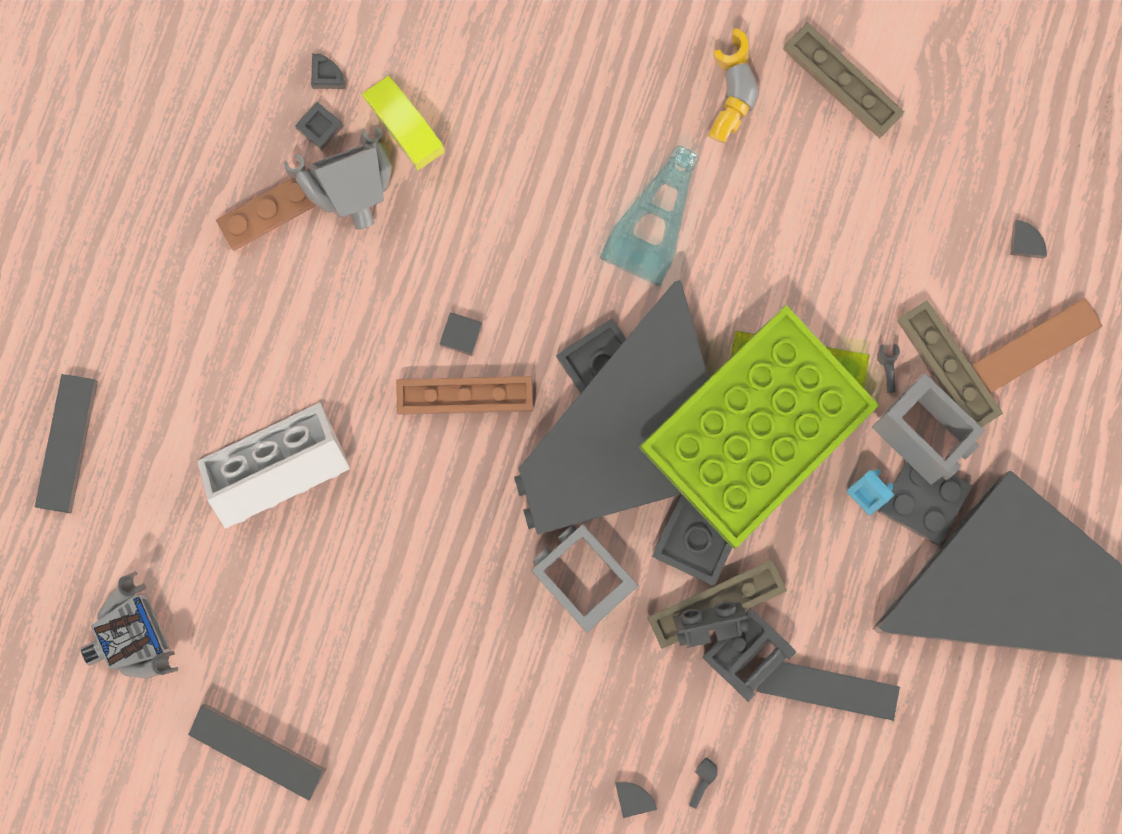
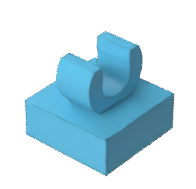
M879 469L875 471L869 470L846 491L869 516L895 495L892 492L894 485L889 483L886 486L878 478L881 474Z

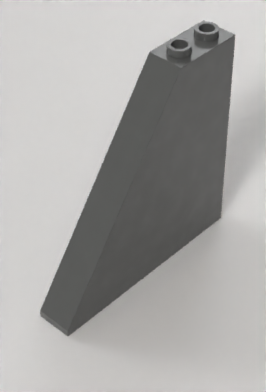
M681 280L675 281L519 467L520 475L514 476L519 496H527L530 508L523 511L528 529L535 528L537 535L681 495L679 490L638 448L709 379Z
M1010 470L1000 475L872 629L877 633L1122 661V564Z

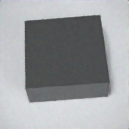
M318 102L295 125L296 129L321 151L344 127L341 121Z
M450 312L440 346L472 356L483 325L482 322Z

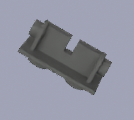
M721 602L714 608L705 610L689 609L682 612L681 615L673 616L679 646L686 645L687 648L711 643L709 635L711 630H715L718 641L742 636V632L748 631L745 620L747 616L740 602Z

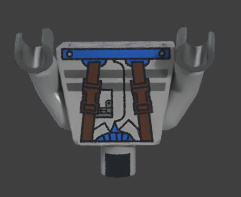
M136 571L121 577L118 587L109 595L97 613L98 621L91 625L96 640L81 647L84 661L88 666H91L105 659L110 670L119 669L124 676L144 679L177 672L178 667L171 668L168 661L170 656L175 655V652L171 651L147 595L137 594L134 596V594L145 590V584L135 586L133 578L138 574Z

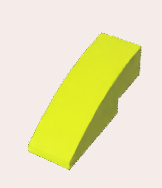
M389 75L362 93L365 101L417 171L445 153L441 141Z

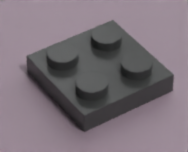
M611 318L557 354L556 358L581 394L626 338Z
M905 461L893 483L892 492L895 495L879 509L878 513L939 546L942 544L973 485L955 475L947 481L941 477L930 485Z
M681 494L652 557L711 586H715L732 547Z

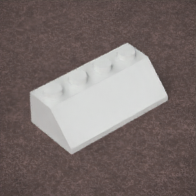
M317 403L197 461L207 501L225 529L236 523L244 522L249 517L268 508H273L280 502L297 494L304 493L311 487L328 479L335 478L350 469L344 451L321 403Z

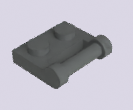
M751 608L745 613L748 631L742 632V636L718 641L703 656V659L747 702L756 695L754 691L786 658L790 659L796 653V650ZM771 642L776 649L743 682L737 675Z

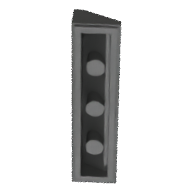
M207 704L201 705L188 734L309 801L327 770Z

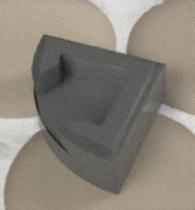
M312 53V88L346 89L345 80L339 67L326 56Z
M1015 220L1013 222L1010 255L1044 259L1047 256V249L1042 235L1029 223Z
M615 782L623 818L657 810L653 798L645 789L630 782Z

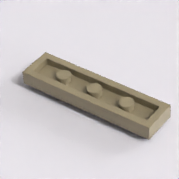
M808 22L784 45L783 50L879 139L903 116L904 111Z
M928 300L897 320L943 391L981 428L1003 414Z
M770 560L647 617L661 649L678 642L673 616L681 615L682 612L689 609L705 610L714 608L717 604L727 601L740 602L745 611L786 592L787 589L773 560Z

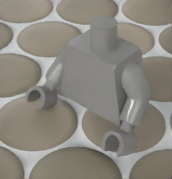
M375 127L374 130L376 139L369 138L366 130L363 129L360 138L362 145L307 165L309 171H305V161L299 154H296V159L301 164L298 168L292 169L286 161L284 162L287 174L290 177L296 178V182L310 201L323 211L333 212L339 217L351 214L357 230L374 224L369 207L384 201L383 192L388 188L392 165L383 144H380L383 133L379 127Z

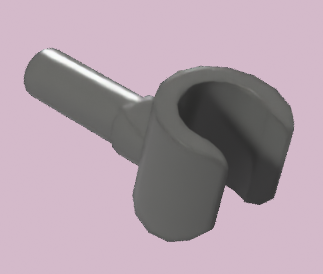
M894 344L892 348L894 357H887L884 355V348L881 345L877 353V360L884 366L887 393L896 392L894 363L900 354V349L897 344Z
M704 758L694 771L702 778L689 803V806L697 809L705 790L717 777V765L709 758Z

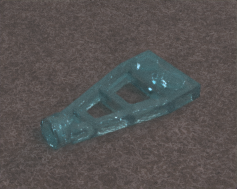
M675 146L668 163L614 226L600 255L601 260L659 287L661 286L675 257L692 170H694L699 160V156L695 152L682 146ZM675 164L686 170L679 171L676 169ZM664 184L675 188L678 192L671 211H666L652 204V199ZM647 214H653L663 219L665 223L663 240L658 245L642 240L633 233L634 227Z

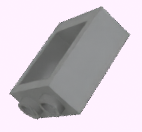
M925 373L872 426L930 485L941 477L946 481L952 477L961 467L957 461L961 457L967 459L980 446L976 440L985 431ZM917 401L960 441L945 459L902 419Z
M583 524L578 529L571 525L558 537L561 544L551 552L546 548L532 561L536 567L531 571L585 632L588 633L632 593L638 585ZM581 538L587 542L622 581L620 585L585 616L581 614L544 572Z

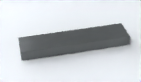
M61 374L35 508L72 513L98 382L95 379Z
M782 662L760 684L756 692L894 721L900 686Z

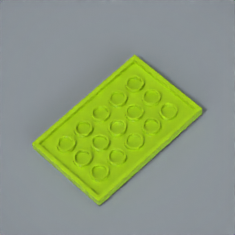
M785 305L638 448L732 548H737L879 404L797 315Z

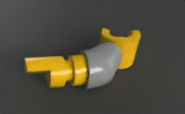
M737 28L732 29V42L740 48L736 54L728 56L723 54L720 49L713 51L714 60L717 65L727 70L725 76L728 91L725 95L727 100L724 104L726 110L720 111L707 137L725 143L730 133L737 132L742 123L739 118H744L748 111L753 110L759 96V86L750 66L747 64L750 56L748 38L743 31Z

